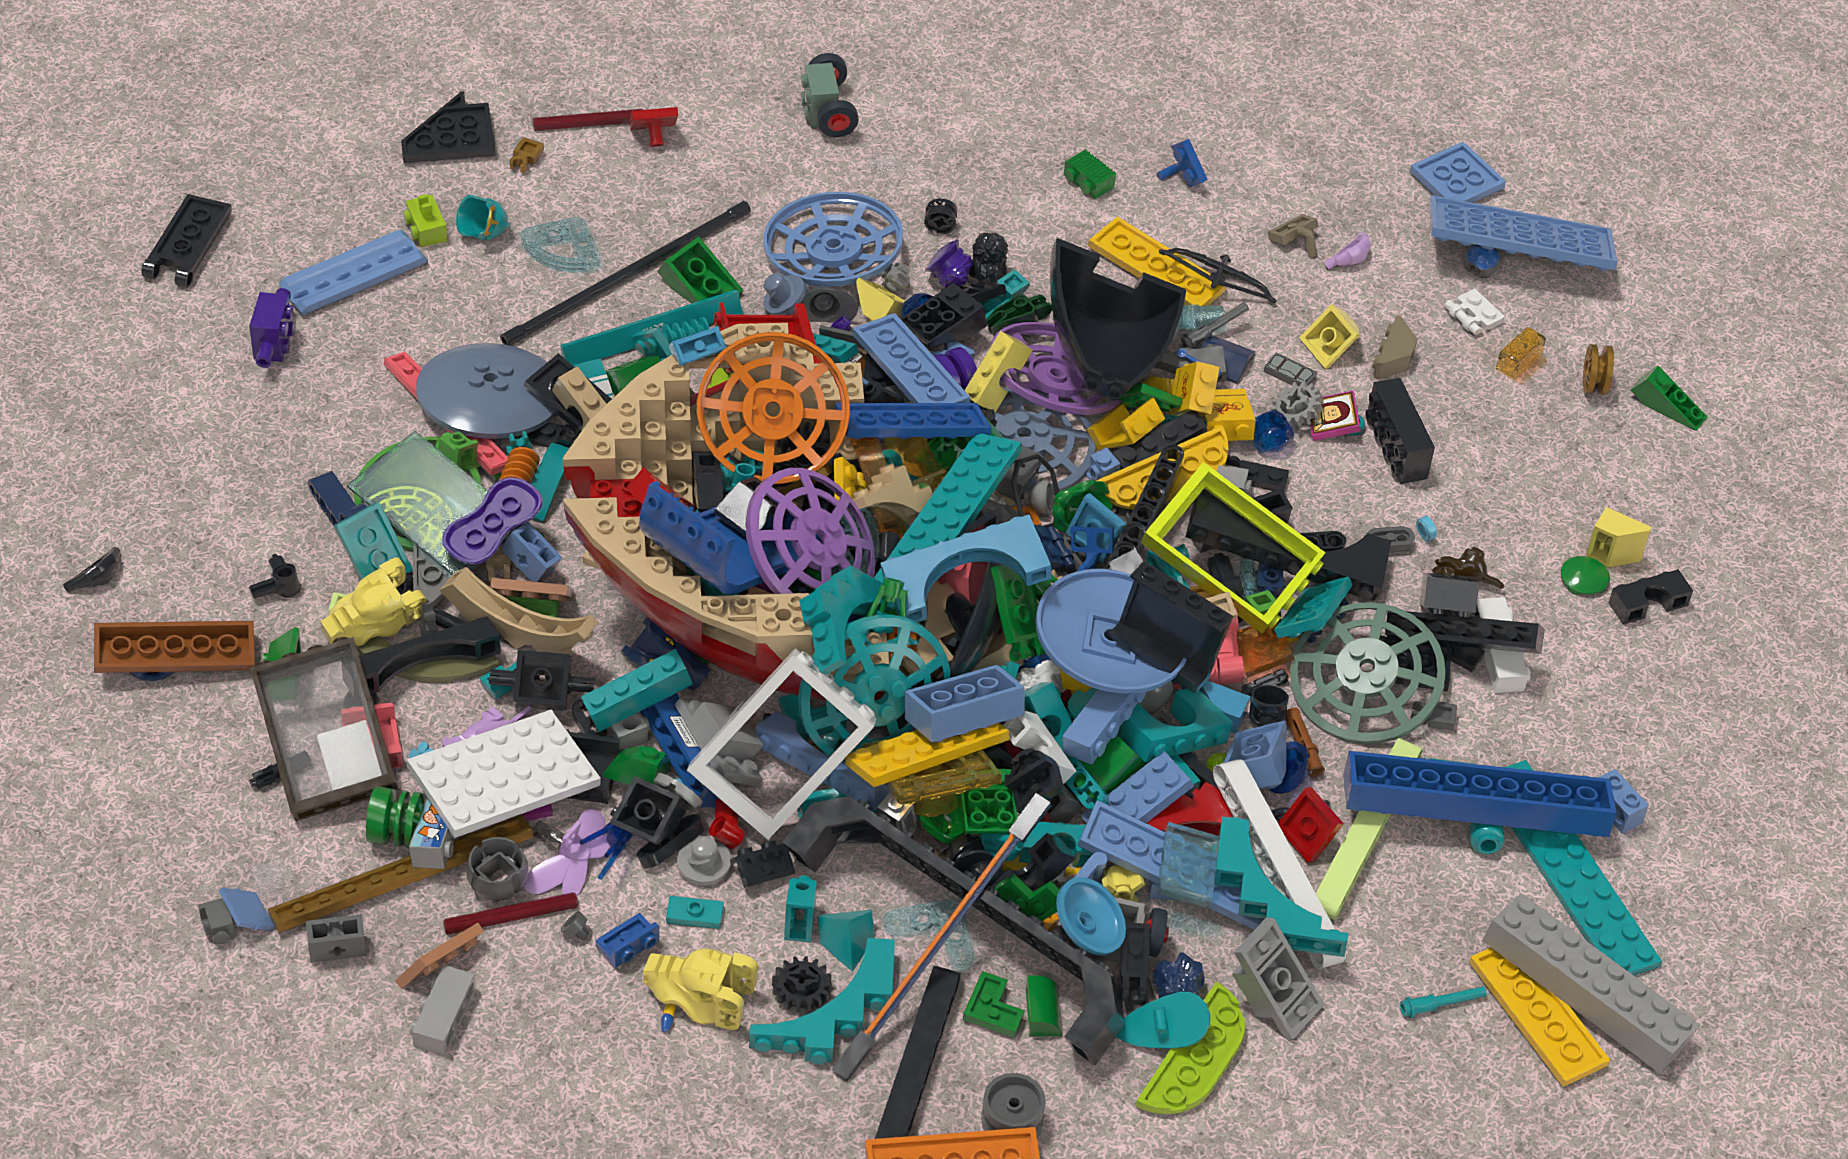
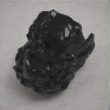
M996 232L980 233L972 245L973 263L969 270V275L972 278H977L982 283H994L1007 275L1008 244L1004 237Z

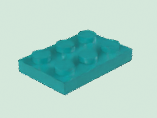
M376 502L333 525L360 580L378 570L379 565L393 558H400L405 566L406 573L413 570L380 502Z

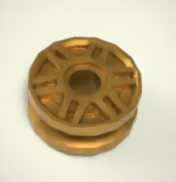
M1589 344L1587 347L1583 368L1584 393L1592 394L1597 383L1599 394H1608L1614 367L1613 346L1605 345L1601 356L1596 344Z

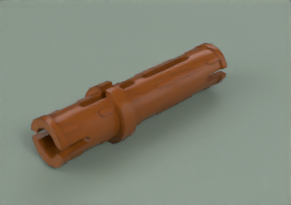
M1290 708L1287 710L1286 720L1298 746V755L1304 761L1311 777H1318L1325 771L1318 756L1319 749L1311 740L1300 710L1298 708Z

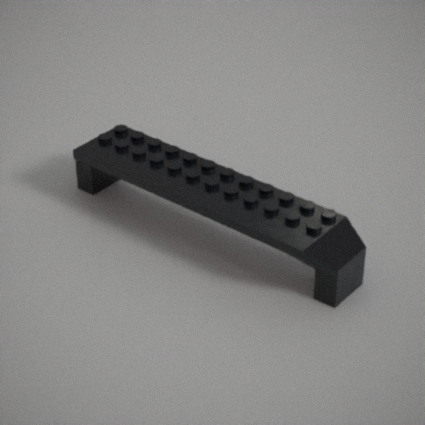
M847 796L811 803L782 842L797 861L813 872L818 870L837 843H880L962 900L978 880V878L966 870L964 873L960 872L956 868L957 865L948 857L943 856L942 859L935 854V849L924 841L921 844L913 839L914 835L905 828L901 827L898 830L892 825L893 821L883 813H879L877 816L871 811L872 807L860 798L855 801ZM987 885L972 907L1084 982L1087 1006L1064 1037L1074 1052L1095 1066L1124 1027L1123 1000H1121V992L1114 981L1115 976L1110 973L1111 969L1100 960L1093 962L1087 957L1089 954L1079 946L1074 945L1072 948L1065 942L1066 938L1059 932L1052 930L1050 933L1043 927L1044 923L1035 916L1030 915L1029 918L1021 912L1022 908L1013 901L1008 900L1007 903L999 897L1000 893Z

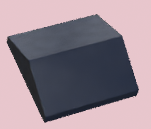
M1212 335V337L1204 341L1201 348L1210 344L1223 346L1227 381L1237 384L1255 355V351Z

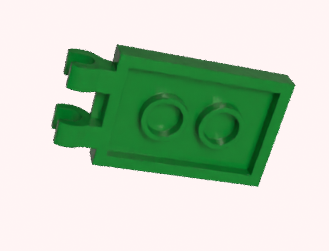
M1004 565L992 567L991 572L996 588V600L1007 645L1012 644V648L1009 651L1010 661H1019V652L1021 653L1022 660L1034 657V648L1036 649L1037 656L1046 654L1036 631L1035 621L1038 601L1034 585L1026 586L1024 580L1015 571Z

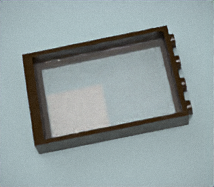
M340 637L331 644L325 646L314 645L305 652L298 654L288 653L283 655L282 659L272 662L269 660L262 661L256 664V667L250 668L290 812L295 821L370 799L376 786L391 788L395 791L399 790L358 648L353 637Z

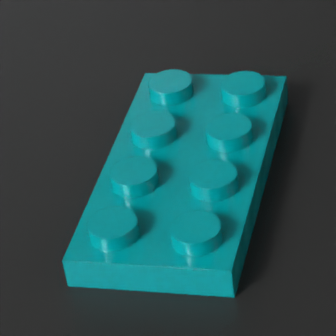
M1349 576L1305 588L1276 626L1275 632L1277 637L1288 636V638H1294L1304 631L1311 630V632H1317L1322 630L1352 587Z

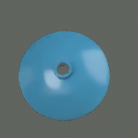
M1077 877L1066 882L1060 888L1056 902L1058 918L1065 933L1077 946L1092 954L1107 955L1117 950L1124 941L1126 924L1116 899L1104 886L1092 879Z

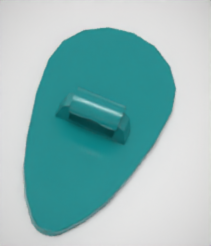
M1177 992L1154 1000L1131 1012L1124 1018V1027L1116 1037L1128 1044L1145 1048L1174 1049L1189 1047L1198 1043L1206 1035L1210 1027L1211 1014L1208 1005L1200 996L1191 992Z

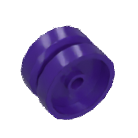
M956 347L946 351L944 355H934L937 361L965 391L977 371V367L970 354L964 348Z

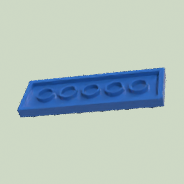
M835 403L834 410H841V403ZM849 403L850 416L845 434L853 439H861L862 437H875L878 439L886 437H899L902 439L909 437H923L927 439L933 437L972 438L978 434L990 435L991 426L977 403Z

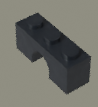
M1677 569L1670 572H1662L1653 577L1641 578L1632 583L1620 584L1612 589L1608 603L1622 625L1645 619L1649 607L1648 600L1660 603L1666 612L1688 606L1693 590L1680 570Z
M1046 833L1028 850L1033 858L1024 868L1017 871L1008 869L991 887L995 889L997 884L1015 874L1034 892L1048 882L1053 881L1076 857L1061 838Z

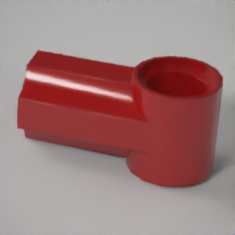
M718 798L715 801V819L709 827V835L727 848L734 849L742 842L745 832L738 826V814Z

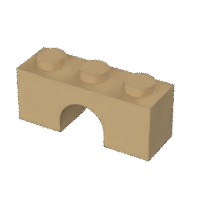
M578 366L558 377L552 390L566 409L574 406L579 411L583 419L582 430L589 420L606 405L605 401Z

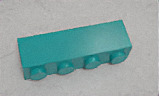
M676 649L581 696L597 731L600 732L693 684Z

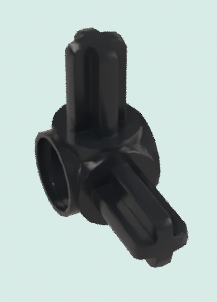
M273 554L272 558L268 560L273 570L270 574L271 578L249 587L251 596L254 599L273 592L282 597H292L300 591L295 566L286 563L283 557L277 554Z

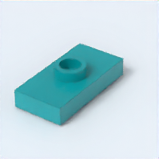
M669 896L666 923L720 929L724 901Z

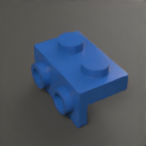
M638 913L596 939L595 946L616 968L622 963L630 962L635 955L643 950L655 946L660 940L659 925L656 922L650 924L641 913Z

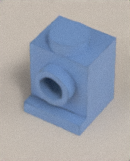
M1105 448L1090 456V467L1086 477L1093 481L1106 477L1120 470V462L1108 448Z

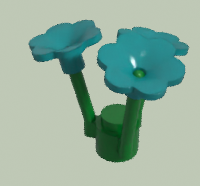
M884 577L883 584L879 586L878 594L868 615L863 616V618L874 616L875 612L876 615H887L885 610L888 602L897 603L898 599H900V616L906 617L908 591L903 589L905 583L894 578ZM882 599L881 607L877 610L879 603ZM893 627L872 628L873 631L880 634L885 632L892 633L894 629ZM870 629L860 632L864 644L868 646L873 644L867 638ZM898 637L887 640V642L896 643ZM909 637L907 645H917L919 640Z

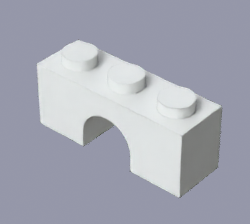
M1024 710V715L1004 723L1003 726L1009 730V739L1014 746L1024 750L1032 748L1041 751L1057 762L1063 784L1076 772L1037 714Z

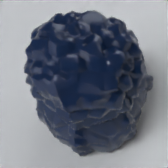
M1182 952L1178 954L1175 962H1168L1164 959L1157 963L1153 970L1154 983L1159 987L1158 997L1161 998L1177 992H1191L1199 996V990L1205 982L1203 964Z

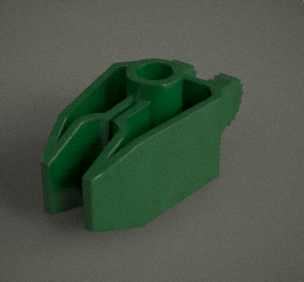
M1018 294L995 308L986 320L988 331L993 332V336H995L997 332L1013 324L1039 322L1038 320L1052 312V305L1046 302L1042 294L1027 298L1026 295Z

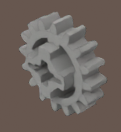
M1305 381L1300 386H1297L1296 382L1293 383L1292 388L1285 386L1283 393H1276L1278 399H1272L1274 405L1271 407L1276 422H1280L1283 428L1288 425L1289 429H1293L1295 425H1298L1300 429L1305 422L1310 425V419H1318L1317 412L1323 411L1321 405L1324 404V400L1319 389L1315 388L1312 383L1307 386Z

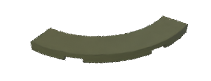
M376 636L369 639L364 645L357 646L359 654L362 655L391 646V644L382 637ZM495 656L480 661L460 659L438 660L414 666L396 676L418 682L448 683L452 682L453 679L465 677L471 679L490 672V668L495 669L500 666V663Z

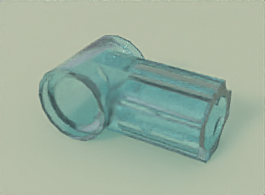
M1183 305L1179 329H1196L1203 323L1206 325L1226 312L1223 306Z

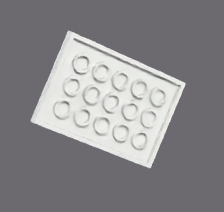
M552 710L407 759L408 769L454 838L600 786L601 779Z

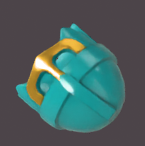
M469 194L462 199L456 215L458 232L463 236L475 237L481 240H492L501 235L507 227H511V222L508 221L504 208L498 201Z

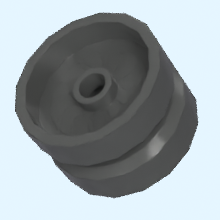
M1006 1073L994 1078L987 1085L983 1096L981 1112L983 1130L1035 1127L1036 1135L1038 1136L1043 1125L1046 1106L1045 1093L1039 1083L1031 1077L1019 1073Z

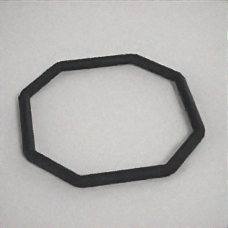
M1039 454L1018 459L1014 467L1011 486L1020 517L1024 516L1016 486L1020 464L1038 459L1050 472L1055 495L1060 492L1053 467ZM1050 523V524L1044 525L1043 527H1044L1045 529H1047V528H1049V527H1051V526L1054 527V524H1053V523Z

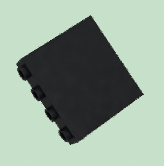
M1143 561L1130 575V578L1134 580L1120 620L1110 631L1108 638L1129 652L1131 651L1156 669L1167 673H1172L1184 657L1187 661L1174 680L1197 693L1211 675L1233 615L1151 564Z

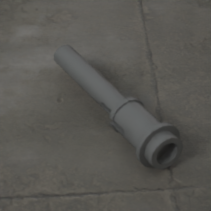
M1243 302L1207 325L1203 323L1192 332L1184 333L1181 338L1183 346L1196 349V345L1212 337V332L1248 311V305Z

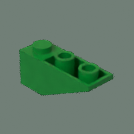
M1659 365L1641 376L1630 390L1645 406L1694 431L1707 418V415Z

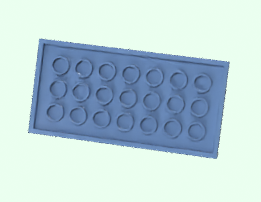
M1431 195L1429 202L1431 236H1434L1437 240L1448 241L1450 239L1458 241L1462 245L1477 244L1489 250L1499 248L1510 254H1516L1517 252L1526 253L1527 256L1532 258L1542 256L1554 262L1569 261L1581 267L1591 265L1602 271L1616 270L1618 261L1611 228Z

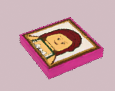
M1354 390L1322 397L1324 400V404L1321 405L1323 411L1317 412L1318 419H1310L1313 441L1360 432L1361 428Z

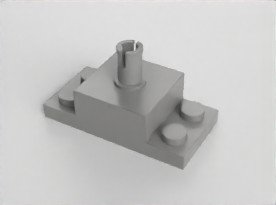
M680 697L675 706L702 750L747 700L742 699L737 707ZM748 720L709 761V764L729 782L758 786L763 778L752 759L764 745Z
M1265 918L1235 950L1234 954L1240 965L1232 975L1256 1016L1273 1018L1283 1037L1293 1040L1323 1007L1324 1003L1275 919Z

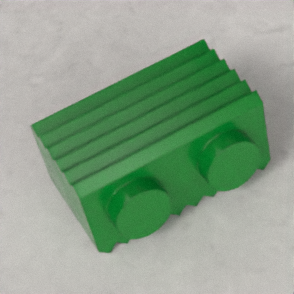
M1087 149L1065 161V178L1069 182H1074L1078 185L1084 194H1089L1094 199H1097L1115 187L1116 172L1112 168L1110 169L1109 166H1106V164H1103L1102 161L1097 159L1090 151L1088 152Z

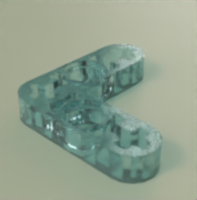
M941 900L893 909L884 915L883 929L890 936H903L935 929L940 931L948 920L944 910L953 913L958 904L952 900ZM918 914H924L929 920L920 923L914 917ZM962 918L953 930L959 932L962 937L958 940L948 937L944 947L951 966L956 970L966 971L973 966L975 955L964 918ZM891 920H896L899 926H895L894 923H891ZM960 947L963 957H966L965 961L958 957V948Z

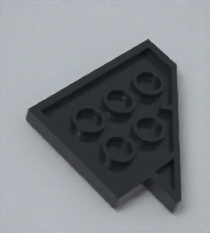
M464 91L458 93L401 140L403 163L495 156L489 102L466 104Z

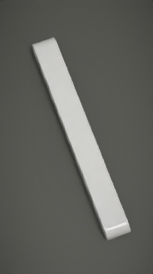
M1238 759L1216 765L1213 769L1215 783L1232 815L1240 819L1249 820L1251 847L1265 876L1285 897L1300 907L1321 916V929H1335L1245 762ZM1306 952L1310 961L1317 969L1343 963L1346 959V952L1345 957Z

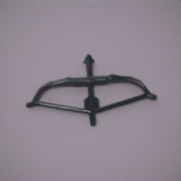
M1172 248L1159 250V254L1169 256L1212 281V289L1216 288L1217 284L1267 299L1273 304L1277 302L1272 297L1268 288L1260 281L1243 271L1227 266V261L1231 262L1227 254L1221 255L1220 258L1222 260L1219 262L1207 257L1205 254L1187 249ZM1174 254L1191 257L1204 263L1206 266L1216 269L1217 272H1211V275H1208ZM1222 273L1248 282L1259 288L1264 294L1224 282L1225 278L1222 276Z

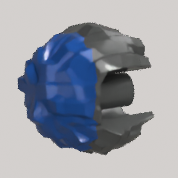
M1477 244L1471 245L1463 258L1464 268L1467 269V272L1470 271L1472 264L1474 265V271L1481 272L1480 278H1489L1499 269L1501 263L1496 248L1489 250Z

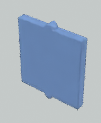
M223 887L219 890L238 927L253 928L255 931L258 929L271 931L275 928L256 892L244 891L240 888L230 889Z

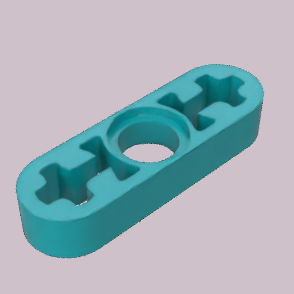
M1065 754L1076 770L1065 783L1088 810L1092 811L1095 804L1087 794V792L1091 791L1097 796L1098 801L1108 805V795L1081 761ZM1082 774L1085 775V784L1081 787H1075L1074 781L1076 777Z

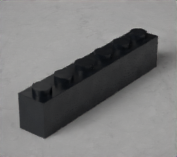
M1406 611L1423 622L1433 633L1437 642L1442 645L1542 654L1545 629L1539 623ZM1387 613L1386 622L1400 628L1409 637L1422 633L1420 628L1411 621L1397 614ZM1385 629L1386 636L1399 638L1394 633Z

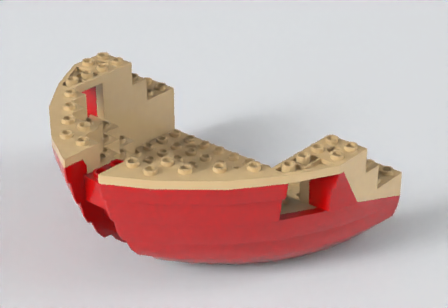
M788 323L736 324L720 332L726 347H728L737 340L753 334L764 332L788 334ZM774 341L751 344L733 354L742 366L758 358L772 357ZM784 342L782 358L797 362L809 372L819 365L814 364L813 354L807 350ZM720 353L682 366L679 365L672 354L635 377L591 418L564 455L563 469L565 478L570 480L574 494L577 499H564L565 516L580 543L615 588L666 634L686 649L722 670L762 685L795 648L800 653L802 651L806 652L810 657L815 653L811 627L803 622L799 601L809 595V593L707 596L701 589L700 576L688 575L686 565L642 533L639 519L643 504L627 488L644 467L697 507L691 452L710 450L706 446L699 429L697 419L698 393L690 397L689 369L708 368ZM724 361L718 368L731 367ZM835 363L847 386L849 403H864L861 363ZM771 365L754 368L748 371V373L756 383L770 379ZM781 366L780 380L794 386L804 378L796 371ZM828 370L817 379V382L823 391L826 409L834 410L835 403H841L835 380ZM740 379L733 386L728 401H744L749 390ZM727 381L708 388L705 397L721 399V394ZM809 386L800 394L803 408L818 409L815 393L812 387ZM769 403L765 407V411L769 416L775 417L780 413V408L775 403ZM704 408L707 430L712 442L718 448L728 440L721 425L719 410ZM727 411L730 427L733 433L736 434L746 426L742 413ZM802 418L800 425L803 429L805 422H809L813 429L817 419ZM825 420L828 421L830 428L829 447L834 442L839 430L840 423L838 420ZM753 433L741 442L751 450L764 452L765 440ZM845 434L835 454L840 452L846 460L857 459L860 471L864 474V481H866L862 438L853 439ZM778 440L775 441L774 454L776 455L782 454L778 446ZM735 447L729 453L743 463L745 454ZM787 448L786 453L791 452V449ZM805 495L798 496L792 500L800 509H802ZM831 570L832 576L837 573L836 570ZM868 632L867 634L868 640L873 644L887 642L886 632L883 634ZM850 638L845 640L847 659L856 652ZM888 652L870 655L873 664H889ZM861 662L855 663L842 679L852 682L856 675L863 670ZM834 670V671L831 672L830 674H831V675H834L835 672H836V670ZM792 671L776 691L799 696L802 677L795 671ZM812 687L810 699L826 701V698ZM885 690L877 691L874 695V700L881 699L885 694Z

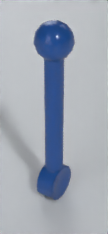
M1183 348L1177 351V356L1180 359L1186 358L1193 363L1196 361L1201 362L1188 355Z

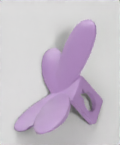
M592 808L582 812L579 820L564 835L559 850L560 855L542 862L529 872L524 885L528 893L534 895L542 894L554 889L561 883L562 894L575 892L578 895L586 878L588 859L608 856L617 851L621 845V841L616 835L603 836L605 819L602 813Z

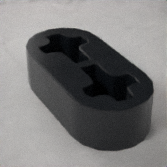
M583 700L575 701L572 706V716L580 732L589 735L606 736L607 728L596 733L590 730V725H593L595 730L597 729L589 714L586 717L580 711L584 709L587 712Z

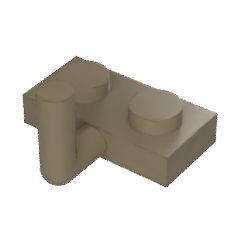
M1302 214L1267 231L1269 240L1280 245L1290 244L1294 239L1303 237L1306 241L1308 257L1317 256L1314 233L1312 231L1319 227L1317 218Z

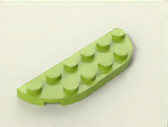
M1215 982L1204 998L1211 1014L1210 1027L1206 1035L1198 1043L1189 1047L1170 1049L1136 1100L1135 1107L1157 1114H1175L1198 1106L1210 1095L1240 1049L1245 1032V1018H1243L1239 1008L1240 1003L1226 987Z

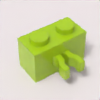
M424 194L418 196V198L405 201L406 211H403V217L406 225H411L412 239L417 240L420 247L448 241L447 226L433 194Z

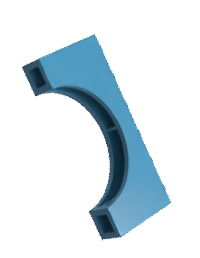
M1030 515L1014 517L1008 522L990 525L974 533H965L959 538L949 541H940L934 546L916 549L900 557H891L881 563L883 579L884 577L894 578L905 583L903 589L908 591L906 618L915 622L928 619L925 604L929 590L938 578L947 571L966 563L993 562L1004 565L1015 571L1024 580L1026 586L1052 578L1050 561ZM898 599L897 603L893 604L898 616H900V599Z

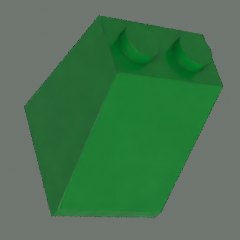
M1118 735L1110 739L1104 753L1100 757L1098 756L1092 765L1081 761L1107 795L1148 764ZM1083 774L1077 776L1074 785L1078 787L1083 786L1086 782V776ZM1091 791L1087 792V794L1096 803V801L1098 800L1097 796Z

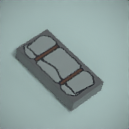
M1277 352L1264 366L1265 373L1290 385L1296 382L1297 386H1300L1305 381L1308 386L1317 377V371Z

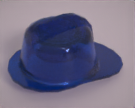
M1294 741L1286 742V773L1280 785L1269 789L1275 794L1291 792L1308 778L1310 772L1308 751L1303 744Z

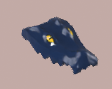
M646 617L642 622L646 628L631 647L625 645L622 648V654L627 656L639 668L676 649L693 684L687 688L694 692L701 686L702 681L707 678L710 671L709 667L699 660L692 651L677 643L652 620Z

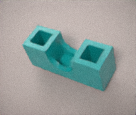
M1053 682L1038 683L1025 691L1024 710L1037 714L1040 719L1045 718L1049 724L1050 734L1059 747L1064 749L1062 736L1072 724L1071 714L1065 708L1060 698L1061 693Z
M1039 821L1029 835V839L1023 844L1019 854V862L1029 863L1033 857L1028 850L1046 833L1061 838L1074 854L1076 859L1072 862V866L1083 867L1092 854H1094L1077 846L1085 825Z

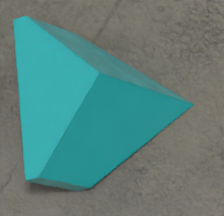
M872 909L818 915L820 943L852 972L865 954L867 938H874Z

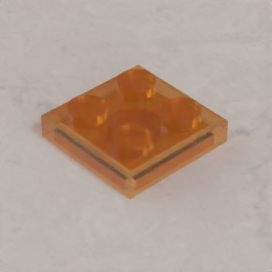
M1278 621L1273 629L1268 627L1263 634L1252 626L1237 631L1239 656H1242L1243 668L1247 678L1295 659L1286 636L1278 638L1275 632V628L1280 621Z

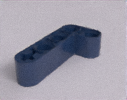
M333 471L308 480V487L312 496L332 525L367 507L364 503L356 506Z

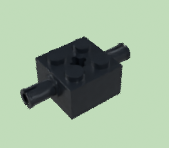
M518 650L514 671L490 668L489 685L512 686V689H514V707L527 708L530 706L536 709L566 711L567 695L570 694V691L587 693L593 691L595 677L572 676V673H570V654ZM540 676H545L546 681L549 682H545L543 686H540L538 681L535 680H539Z

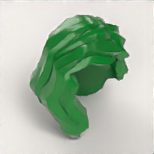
M1086 480L1060 491L1055 496V503L1052 506L1054 527L1066 532L1084 496L1089 493L1109 510H1112V502L1105 496V494L1110 492L1108 485L1104 481Z

